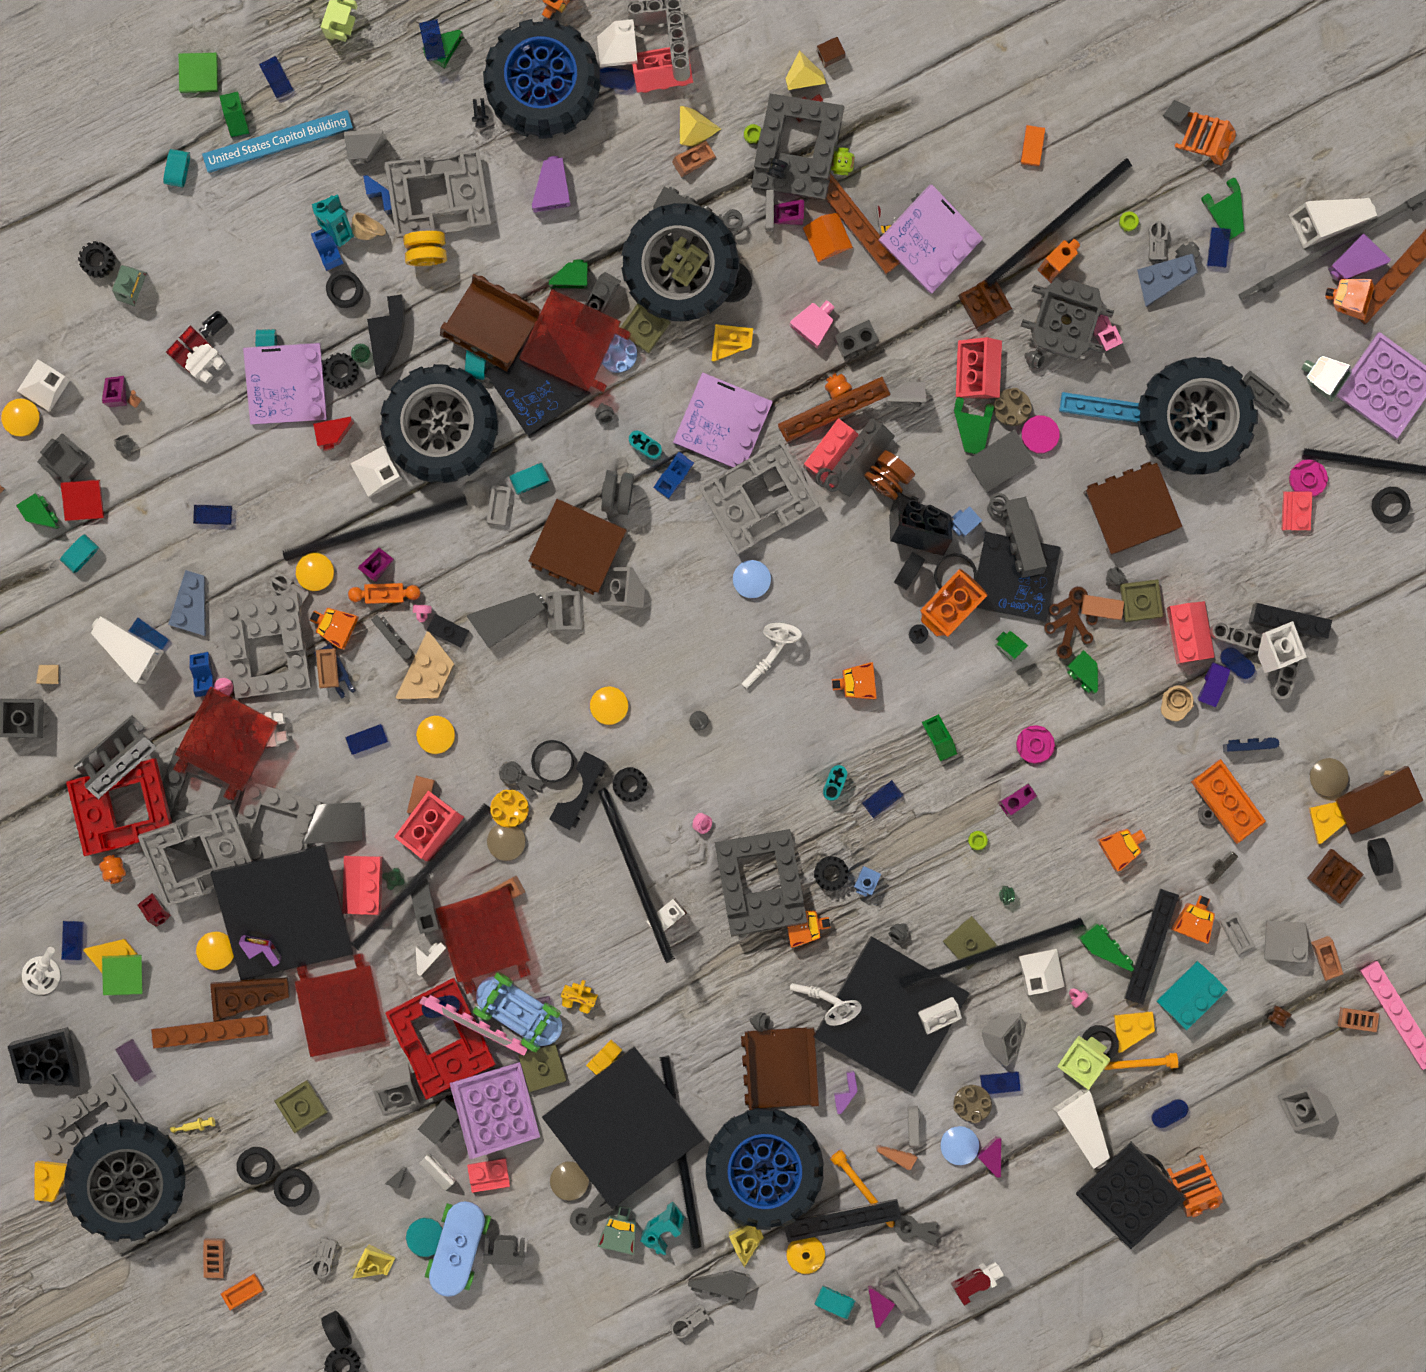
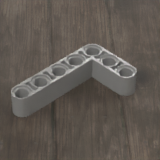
M682 0L631 1L627 5L628 20L633 19L634 26L667 23L673 76L678 81L687 80L690 77V64Z
M1223 622L1213 624L1210 627L1212 639L1258 654L1259 647H1253L1252 640L1257 638L1261 643V634ZM1217 626H1220L1224 631L1221 637L1215 634ZM1235 632L1241 634L1242 640L1240 642L1234 640L1233 635ZM1302 660L1277 669L1271 688L1273 698L1283 700L1290 697ZM1284 668L1290 669L1291 676L1289 678L1283 675ZM1279 686L1285 688L1284 696H1280L1277 693Z

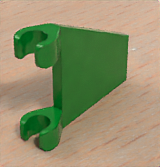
M1231 178L1226 182L1233 194L1217 204L1214 203L1209 193L1201 197L1202 203L1209 210L1227 241L1244 232L1241 188L1236 178Z
M958 397L955 401L954 414L964 452L977 454L985 448L994 405L986 404L984 417L961 412L964 399Z

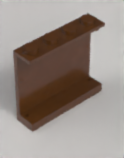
M473 274L472 283L448 322H444L440 327V336L493 365L508 371L538 321L541 309L534 303L522 300L519 295L505 291L502 286L490 283L485 277Z
M1151 462L1140 465L1141 469L1134 471L1133 468L1122 472L1123 476L1116 478L1114 475L1104 479L1106 483L1100 485L1097 482L1088 485L1087 490L1083 492L1084 495L1087 494L1107 544L1108 548H1106L1108 556L1182 527L1157 463L1151 464Z
M556 499L528 562L532 564L531 568L541 572L544 569L549 571L548 575L559 580L562 577L567 580V584L573 587L580 585L584 587L583 591L594 595V593L599 594L602 583L622 539L626 536L627 530Z
M814 1027L770 1029L762 1032L757 1030L744 1031L745 1036H741V1046L745 1047L746 1055H742L743 1067H747V1074L743 1075L744 1086H748V1094H744L745 1106L749 1105V1110L753 1108L803 1105L819 1106L815 1038L813 1037L815 1034Z

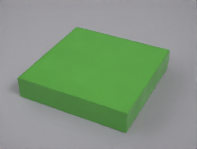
M216 52L178 54L180 93L218 92V54Z
M142 955L102 956L103 995L142 994Z

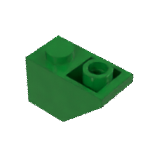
M34 493L16 505L26 522L54 529L60 528L57 523L59 518L53 511L50 512L47 507L49 503L43 495L40 496Z
M1083 650L1065 668L1068 670L1067 674L1073 680L1078 679L1082 683L1081 688L1089 694L1091 692L1095 694L1098 691V663Z

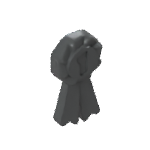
M515 761L505 762L499 769L500 779L507 785L517 784L528 799L531 795L535 794V791L529 785L541 791V785L544 784L541 780L524 775L522 767Z
M598 1193L588 1208L578 1207L571 1213L570 1224L576 1231H586L593 1225L595 1217L614 1211L615 1207L611 1209L608 1203L600 1206L605 1199Z
M902 1215V1219L895 1221L894 1230L900 1238L910 1239L916 1235L934 1245L937 1244L936 1240L939 1239V1236L928 1232L938 1231L936 1221L917 1223L910 1215Z

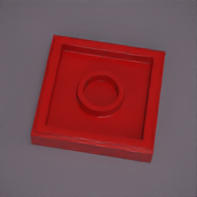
M100 479L61 482L65 521L104 518Z

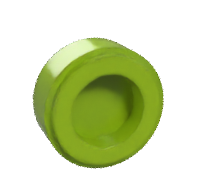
M750 124L745 128L744 139L747 143L757 144L759 142L760 126Z
M1131 211L1123 213L1119 219L1121 229L1127 232L1133 231L1139 223L1138 216Z
M974 831L968 837V844L974 850H981L987 845V836L981 831Z

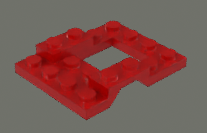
M156 758L141 761L99 799L86 789L84 785L90 779L89 776L66 782L84 856L140 843L138 839L139 834L172 824ZM141 783L149 820L117 828L109 791Z
M455 978L385 1012L402 1050L409 1059L426 1100L450 1089L451 1082L475 1076L496 1065L484 1036L454 1020L453 1022L461 1039L429 1055L412 1024V1021L434 1011L419 1003L423 996L429 998L430 995L439 999L440 1005L449 1004L457 1008L456 1013L462 1015L464 1012L474 1017Z

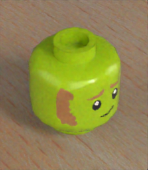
M838 147V150L834 151L831 164L833 174L848 175V173L853 171L855 155L849 152V148Z

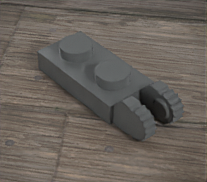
M1248 371L1242 379L1246 385L1251 386L1256 397L1254 400L1275 416L1280 418L1283 415L1279 409L1272 405L1275 400L1286 409L1290 406L1280 396V393L1252 371Z
M376 615L371 619L403 659H411L413 655L412 650H410L409 646L400 643L403 639L396 631L391 632L388 628L390 623L384 616L380 618Z

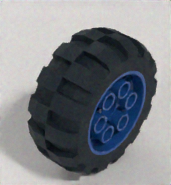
M544 18L543 22H533V19L519 22V27L513 30L508 28L498 37V43L495 47H490L485 59L486 68L483 71V79L489 104L492 106L495 115L504 125H509L514 129V132L523 136L535 135L539 139L553 138V135L563 132L565 135L573 131L581 120L588 118L594 109L595 100L599 97L601 86L600 70L593 48L589 42L581 37L579 31L570 25L565 27L559 24L558 20ZM540 53L547 54L545 59L537 58ZM532 54H534L535 59L533 60L529 57ZM553 54L558 55L551 60ZM523 61L530 62L527 68H522L520 65ZM556 63L563 64V68L560 70L554 69L553 66ZM514 72L522 73L518 77H513ZM572 75V81L563 79L561 76ZM541 76H545V79L541 83L539 79H541ZM522 80L529 81L526 87L519 85ZM557 82L562 83L559 89L553 88L552 85ZM542 90L545 92V95L543 97H536L535 93ZM530 91L531 96L527 103L522 99ZM553 93L558 101L551 104L549 95Z
M756 1108L732 1117L715 1134L706 1158L705 1175L713 1201L722 1212L724 1211L732 1218L731 1220L743 1226L756 1227L757 1230H771L773 1227H785L795 1222L803 1213L806 1214L812 1207L818 1193L821 1191L824 1179V1162L815 1136L797 1117L795 1118L785 1111L773 1108ZM774 1140L781 1143L775 1153L771 1151ZM749 1142L755 1151L752 1155L744 1147ZM760 1146H766L769 1149L766 1155L758 1154L757 1150ZM777 1155H785L786 1161L783 1164L777 1163L775 1161ZM743 1158H751L753 1161L752 1165L749 1167L743 1166L741 1163ZM795 1163V1171L784 1170L785 1166ZM762 1164H766L767 1167H770V1169H767V1173H763L762 1170H759V1168L762 1167ZM734 1169L745 1170L746 1173L735 1176ZM780 1174H786L788 1180L785 1183H779L777 1177ZM746 1177L754 1179L755 1182L752 1186L744 1185L743 1181ZM765 1185H769L772 1188V1192L768 1195L761 1192V1188ZM776 1185L784 1191L780 1195L777 1194L774 1188ZM755 1187L759 1188L756 1197L750 1195Z

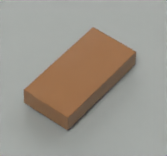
M336 649L316 650L319 688L339 687Z

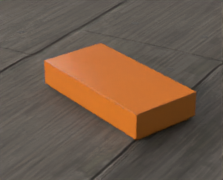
M1026 125L1020 164L1040 166L1045 128Z
M254 1273L223 1291L221 1296L229 1310H232L264 1291V1288Z

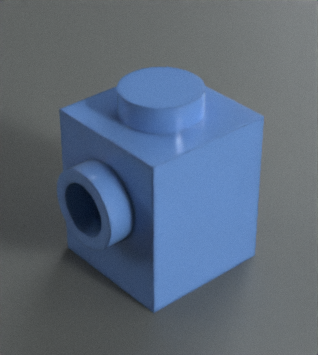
M969 506L964 512L960 509L952 517L954 520L951 524L953 525L952 530L957 536L962 535L964 538L982 520Z
M862 866L853 887L857 888V893L865 897L867 894L872 895L881 874Z

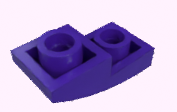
M1212 662L1204 678L1206 682L1198 696V701L1214 707L1217 706L1227 683L1230 668Z

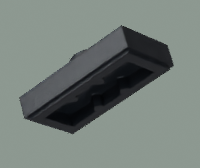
M437 614L434 615L426 630L462 648L470 632Z

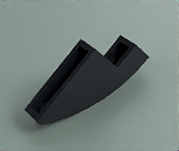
M402 294L387 296L389 316L367 319L375 373L378 378H382L387 372L402 340L405 325V303Z

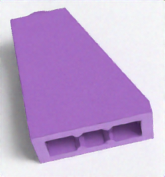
M551 156L543 161L532 202L534 213L571 206L563 158Z
M1363 233L1328 270L1331 277L1336 281L1352 279L1384 267L1391 259Z

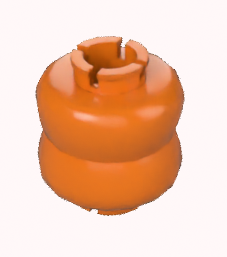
M835 373L832 377L830 376L826 379L828 383L825 385V390L830 393L832 399L853 389L843 374L837 376Z
M115 855L104 857V861L99 864L103 880L111 882L110 884L123 881L122 878L126 876V871L123 867L122 859L120 857L115 858Z

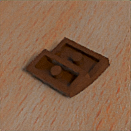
M984 280L958 295L976 329L1012 309L998 282L994 283V285L992 284V287L990 286L989 288Z
M1330 848L1307 879L1338 904H1341L1364 874Z

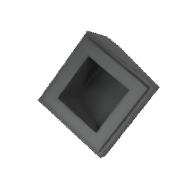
M1173 100L1163 116L1179 126L1191 108Z
M406 1167L398 1171L385 1184L400 1188L407 1171Z

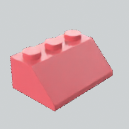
M670 47L638 52V63L632 64L637 93H647L651 90L668 89L673 86H686L693 83L691 64L690 77L687 80L678 81L674 78Z
M984 337L958 341L957 398H1000L1001 340Z
M838 418L806 460L803 467L815 476L822 468H828L832 471L859 434ZM824 472L821 475V481L825 482L829 475L828 472Z
M1205 601L1167 607L1176 664L1215 658Z
M428 791L394 838L421 859L428 862L443 847L464 816Z
M344 856L343 914H380L383 856Z

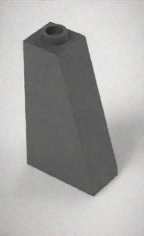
M531 593L467 615V618L490 649L545 611L544 605L547 603L540 594L537 596L535 593Z

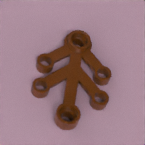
M1074 587L1070 590L1067 599L1058 604H1052L1049 607V613L1052 616H1056L1062 609L1072 604L1070 613L1044 626L1045 633L1052 634L1057 628L1067 623L1062 644L1056 649V654L1060 659H1067L1072 655L1070 642L1074 626H1076L1081 634V641L1084 644H1089L1093 641V635L1087 631L1078 615L1079 607L1082 609L1084 595H1088L1083 587ZM1076 593L1081 594L1080 600L1075 598ZM1053 606L1058 608L1057 613L1051 611ZM1086 615V623L1092 626L1098 622V617L1093 616L1095 622L1090 623L1088 620L1090 615ZM1048 625L1053 626L1052 632L1047 631ZM1084 635H1089L1090 641L1086 642ZM1062 648H1065L1067 650L1066 655H1062L1060 653V650Z

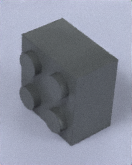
M0 699V737L43 738L44 700Z
M446 1096L417 1130L432 1143L436 1144L438 1141L442 1143L451 1133L448 1129L451 1126L455 1128L460 1122L455 1103Z

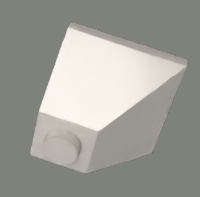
M633 19L614 21L597 36L600 67L638 63Z
M1293 621L1262 634L1258 657L1264 673L1280 669L1307 657Z

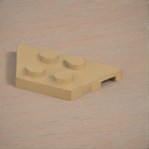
M426 632L395 698H439L455 663L430 632Z

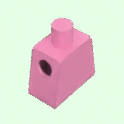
M827 300L820 308L815 303H812L791 320L789 326L817 349L833 324V319L829 314L835 307Z

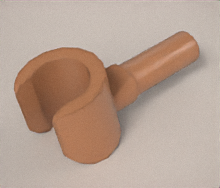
M132 390L127 403L137 408L142 399L137 397L135 390Z

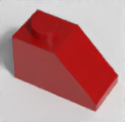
M350 416L314 423L317 446L320 449L323 448L324 451L334 449V446L341 443L354 424L353 418Z

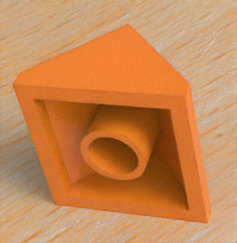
M837 213L820 216L803 227L817 262L853 248Z

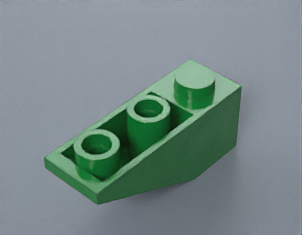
M1097 923L1093 924L1077 937L1089 953L1132 972L1134 970L1131 966L1133 961L1127 954L1123 956L1119 951L1121 946L1115 939L1110 940L1107 936L1109 932L1102 924L1100 926Z

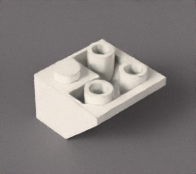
M37 359L17 392L50 412L70 379Z
M384 446L351 463L368 497L402 480Z
M1057 949L1019 956L1027 995L1049 992L1064 987Z

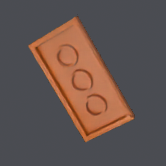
M1221 759L1191 781L1236 844L1240 843L1266 822Z

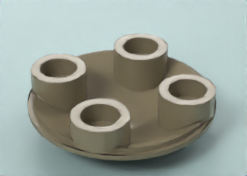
M1018 388L1002 391L1000 398H996L993 404L996 418L1008 426H1017L1024 423L1029 418L1032 410L1029 397Z
M1325 758L1318 761L1309 773L1312 787L1322 796H1336L1348 784V771L1340 761L1333 758Z
M498 824L489 832L487 846L495 858L502 861H510L522 854L525 848V836L518 826L507 828Z
M966 1085L955 1094L953 1109L962 1119L972 1123H979L990 1114L992 1100L984 1088L977 1085Z
M565 1161L559 1164L551 1174V1189L557 1197L563 1200H576L588 1188L589 1179L575 1162Z

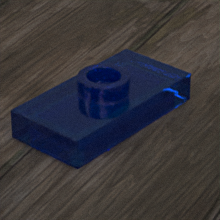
M438 19L419 23L427 62L446 58Z
M63 921L61 960H82L84 921Z
M1019 1071L980 1075L981 1087L989 1094L1021 1091Z

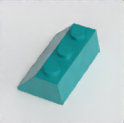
M1196 961L1156 1002L1182 1029L1187 1031L1228 989L1202 964Z

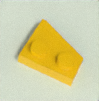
M715 324L711 361H716L751 348L753 328Z
M126 939L88 947L83 950L101 973L102 956L138 954Z
M39 1160L35 1162L34 1200L47 1202L56 1200L59 1189L64 1184L67 1164Z

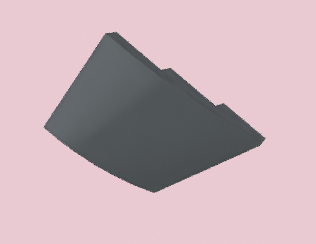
M361 802L315 805L313 817L309 821V829L306 837L302 840V844L363 841Z

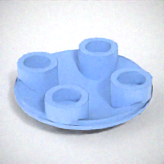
M611 335L601 344L599 358L606 369L611 372L621 373L629 370L634 365L637 359V349L635 344L625 336Z
M748 560L741 563L733 574V585L736 591L747 598L762 596L769 589L771 583V575L768 568L756 560Z
M963 1126L953 1127L942 1136L941 1152L950 1163L965 1165L973 1161L977 1156L979 1141L976 1134L969 1128Z

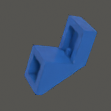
M364 175L368 198L382 196L385 213L392 214L389 190L368 175Z
M323 229L311 233L326 271L344 264L333 237Z
M678 452L653 488L669 499L687 476L694 462Z
M209 652L190 655V671L193 676V692L195 697L214 694V677Z

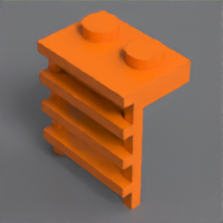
M1188 112V117H1191L1192 120L1182 144L1176 143L1175 148L1209 156L1214 164L1222 166L1223 161L1228 157L1230 144L1234 142L1236 137L1234 127L1228 120L1223 121L1217 117L1212 118L1208 115H1200L1197 112ZM1198 120H1203L1192 147L1188 146ZM1208 123H1213L1202 150L1198 149Z
M1203 1155L1199 1156L1200 1163L1173 1173L1171 1168L1167 1169L1173 1184L1180 1191L1207 1178L1211 1181L1207 1185L1184 1194L1187 1198L1182 1204L1186 1217H1197L1203 1213L1202 1211L1216 1209L1223 1203L1222 1193ZM1204 1168L1206 1173L1178 1184L1176 1181L1177 1178Z

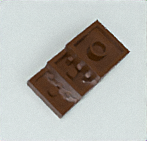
M1404 766L1390 775L1385 774L1371 783H1364L1335 801L1349 833L1354 834L1385 821L1424 800L1409 766Z

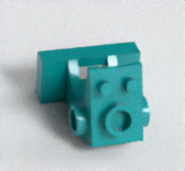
M331 195L327 199L312 204L318 225L333 237L335 244L339 248L354 237L346 212L342 209L343 206L341 205L339 195Z
M671 1202L667 1205L664 1212L647 1222L640 1241L647 1248L656 1250L657 1254L666 1255L668 1245L662 1239L661 1234L671 1232L675 1238L682 1233L685 1215L674 1202Z

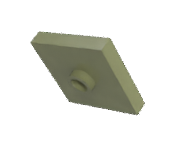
M637 304L619 328L618 333L649 354L671 322L648 313L642 305Z
M1158 579L1120 584L1121 600L1124 601L1123 614L1125 622L1164 617Z
M972 916L943 940L944 944L958 960L997 946ZM968 965V968H967V966H966V969L969 970V969H971L973 966H972V965H970V966Z
M556 1043L539 1048L537 1052L529 1051L524 1056L518 1055L529 1092L567 1081Z
M308 1079L274 1100L294 1134L328 1112Z

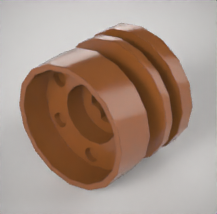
M884 450L877 459L881 469L871 466L870 469L874 474L867 471L864 477L876 491L895 501L898 497L895 491L899 493L903 491L898 483L901 482L908 485L916 474L901 459L891 452Z

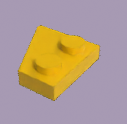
M1336 802L1309 808L1317 844L1323 843L1345 824Z
M1152 1011L1113 1015L1115 1034L1119 1040L1118 1053L1123 1052L1155 1031Z

